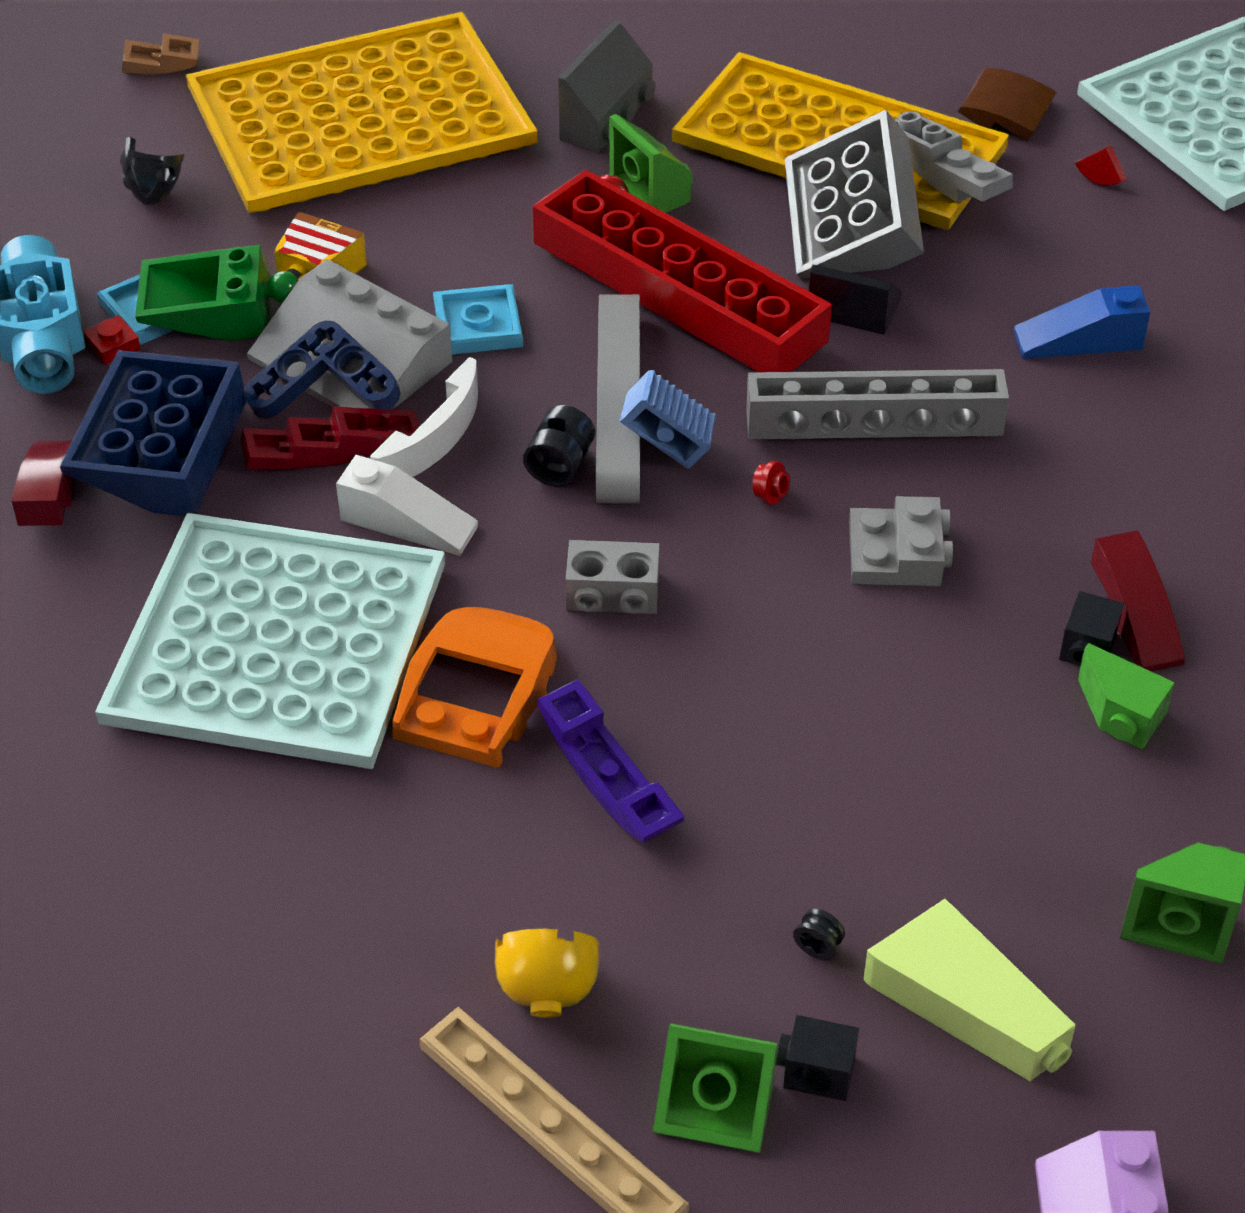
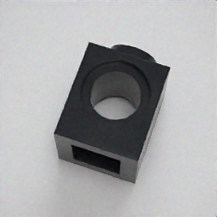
M1079 591L1065 627L1059 660L1081 667L1084 649L1088 643L1111 653L1118 634L1124 603Z
M796 1015L792 1034L782 1033L778 1046L776 1065L785 1067L783 1088L846 1102L856 1058L859 1028Z

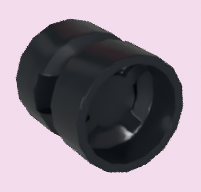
M558 405L548 409L523 454V464L527 472L534 479L546 485L558 487L571 483L596 437V428L592 420L575 407Z

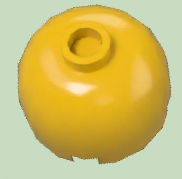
M525 929L503 934V942L499 939L495 941L497 980L503 992L515 1003L530 1007L531 1016L540 1018L561 1016L562 1007L578 1004L589 994L597 979L600 942L588 934L574 931V940L567 941L557 938V929Z

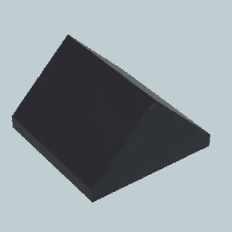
M814 264L811 267L809 292L832 304L831 322L885 335L900 302L902 291L890 282Z

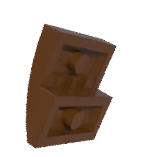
M985 67L957 112L977 125L989 129L996 122L1027 142L1057 92L1022 74Z

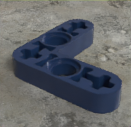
M325 320L313 325L250 380L245 387L244 399L258 417H274L328 370L367 407L372 409L392 408L399 401L401 392L395 377L381 362L334 321ZM326 338L330 341L334 340L329 346L326 343L321 344ZM309 351H312L314 356L317 355L315 360H312L308 353ZM354 358L364 360L362 367L354 373H345L343 371L344 365L349 360ZM299 361L306 363L303 373L295 377L287 376L286 373L290 365ZM371 377L379 387H386L385 392L382 394L378 391L373 392L368 383ZM278 378L284 383L285 386L281 388L278 382L276 383ZM264 392L267 395H271L266 401L263 398H259Z

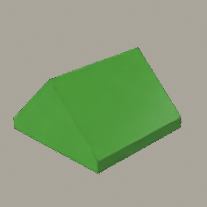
M670 1024L653 1132L760 1153L774 1088L778 1043Z

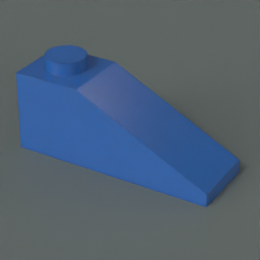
M1140 286L1100 288L1014 326V335L1022 359L1143 350L1150 309Z

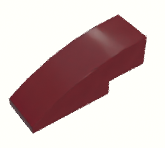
M72 440L37 441L26 453L17 476L11 501L18 526L63 525L65 508L71 506L76 478L62 473L60 464Z
M1139 531L1096 538L1091 565L1108 594L1107 598L1124 603L1118 632L1135 664L1149 671L1184 665L1185 655L1168 596L1151 554Z

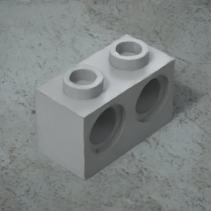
M569 540L565 579L566 610L657 614L660 543Z

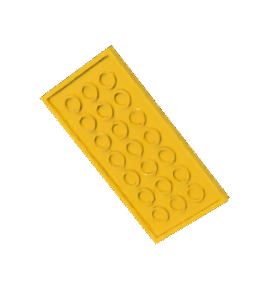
M739 52L673 127L672 141L688 146L691 149L719 156L725 160L753 167L759 171H766L787 178L786 157L884 110H887L894 120L905 112L920 113L921 116L942 124L946 128L962 135L963 150H967L971 154L994 164L997 163L1008 147L1009 134ZM912 168L920 222L949 230L972 197L957 203L930 185Z

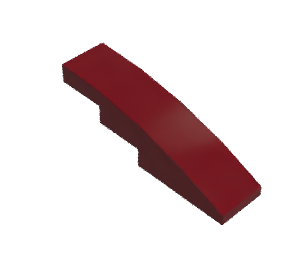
M333 406L330 419L288 417L285 430L243 428L240 443L247 470L323 467L350 463L355 455L371 459L370 456L395 431L410 437L420 425L415 411Z

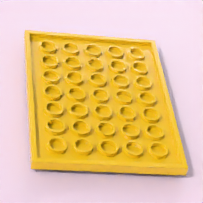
M463 12L186 75L188 88L249 214L258 211H268L271 208L295 202H304L308 199L332 193H341L352 188L374 185L397 177L411 176L418 172L438 167H448L455 163L475 158H484L491 154L517 150L524 146L538 143L536 127Z

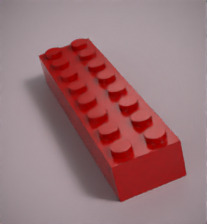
M586 169L533 205L534 244L621 294H639L640 305L759 373L792 372L829 342L831 303Z

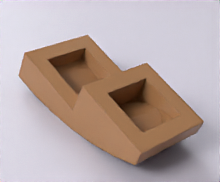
M163 33L162 45L125 40L122 73L165 74L195 67L198 60L199 39Z

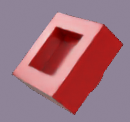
M119 315L83 330L86 345L104 365L113 362L118 350L136 352L141 349L139 337Z

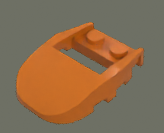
M464 607L445 614L427 635L409 662L393 718L392 739L499 768L503 763L501 750L508 740L518 742L527 729V720L536 708L539 709L537 705L538 699L547 695V682L549 676H553L557 661V649L550 628L536 620L490 608ZM440 653L521 675L502 718L418 695V687L435 655Z

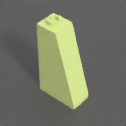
M946 899L867 950L863 980L870 987L1028 1081L1033 1080L1045 1070L1050 1073L1058 1070L1071 1056L1072 1049L1070 1046L1076 1024Z

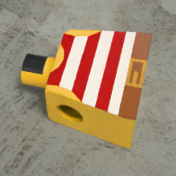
M298 212L276 246L274 253L277 272H290L298 280L326 259L355 274L367 264L363 232L302 212Z

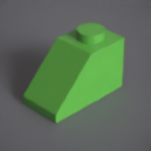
M1090 643L1084 649L1078 681L1099 729L1120 741H1125L1143 750L1167 714L1175 682Z

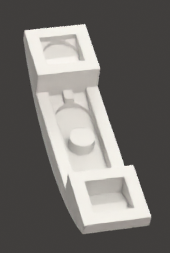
M469 357L445 381L447 400L410 437L395 431L370 458L396 466L411 477H414L431 467L448 453L467 430L476 410L478 402L476 360Z

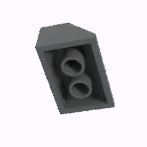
M614 20L558 77L560 140L597 153L609 142V116L617 114L625 120L631 121L644 103L652 99L655 92L653 64L621 22Z

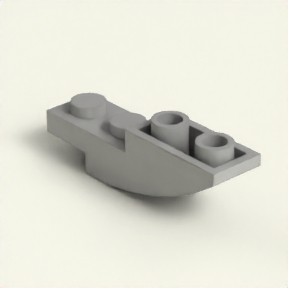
M905 112L895 119L896 123L908 136L912 168L945 196L957 203L970 197L983 202L1013 188V174L992 162H987L971 154L969 151L963 150L962 135L946 128L942 124L921 116L917 112Z

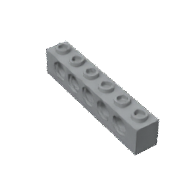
M1004 369L748 373L746 403L748 439L1003 436L1009 402Z

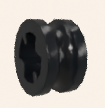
M809 909L802 917V923L793 931V938L795 943L805 953L814 958L825 960L830 959L835 954L837 945L845 938V929L832 914L820 909Z

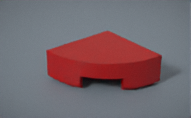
M1112 145L1074 163L1083 176L1097 184L1115 185L1127 180Z

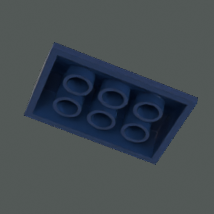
M118 350L60 464L61 472L152 513L186 516L187 513L197 514L246 404L239 362Z

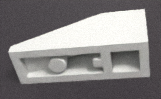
M355 455L336 483L340 519L343 522L458 556L462 554L478 528V520L398 467Z

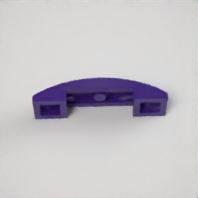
M578 679L538 699L537 705L569 763L606 812L626 832L641 843H644L684 822L685 816L658 781L650 784L605 727L603 724V710Z

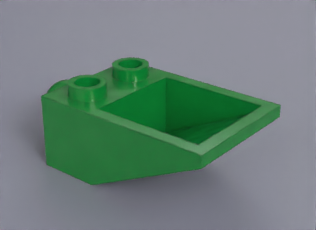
M260 245L142 260L135 318L137 323L225 341L256 338L260 336L269 323L271 298L282 304L299 280L294 274L287 271L277 272L271 277Z

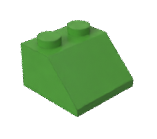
M617 114L609 116L610 176L619 177L627 185L628 193L665 213L691 202L693 176L690 168L678 160L648 132Z
M1198 842L1137 869L1120 938L1222 964L1242 903L1245 886V854L1231 851L1225 847L1211 846Z

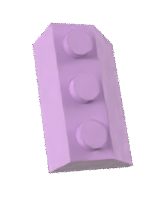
M1098 1131L1036 1159L1035 1170L1041 1213H1169L1155 1131Z

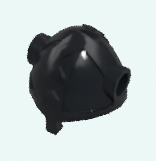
M127 137L125 150L121 153L120 158L124 174V186L131 190L134 197L145 205L157 204L173 190L181 172L184 154L159 156L136 152V139Z

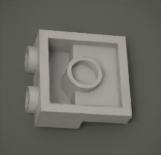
M896 496L894 509L850 508L851 584L941 586L944 568L952 567L953 544L952 541H943V536H949L950 510L941 509L940 497Z

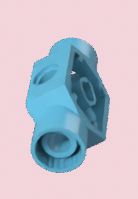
M36 235L19 236L9 241L1 252L0 354L3 362L14 364L16 380L24 389L38 394L54 393L65 388L72 381L75 373L73 354L85 349L78 297L70 260L58 257L54 245L43 237Z

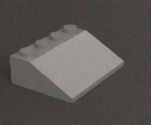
M887 110L785 158L796 274L800 278L810 277L812 264L855 273L890 269L924 253L908 136Z
M328 259L299 279L247 353L248 360L265 368L313 325L325 320L334 321L381 362L395 377L400 387L401 395L399 401L390 410L395 409L452 362L449 323ZM326 338L321 344L326 343L329 346L334 340L330 341ZM312 351L308 352L312 360L317 358V355L314 356ZM361 358L349 360L344 365L343 371L345 373L358 371L362 367L364 360ZM299 361L290 365L286 373L287 376L295 377L303 373L306 363ZM329 370L305 390L308 394L331 407L369 408ZM372 377L368 381L373 392L378 391L380 394L385 392L386 387H379Z

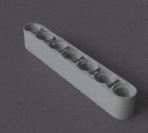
M599 294L596 504H640V436L619 422L626 394L640 380L639 294Z

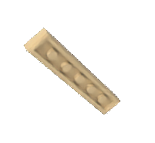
M457 1007L420 1038L421 1050L608 1213H689V1203L461 1008Z

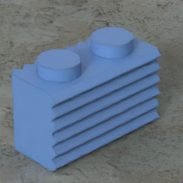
M649 370L627 392L619 422L683 467L689 469L710 449L716 413H710L709 408L703 409V405L696 403V399H689V394H683L682 389H676L675 385H669V380L662 379V375H656L655 370Z

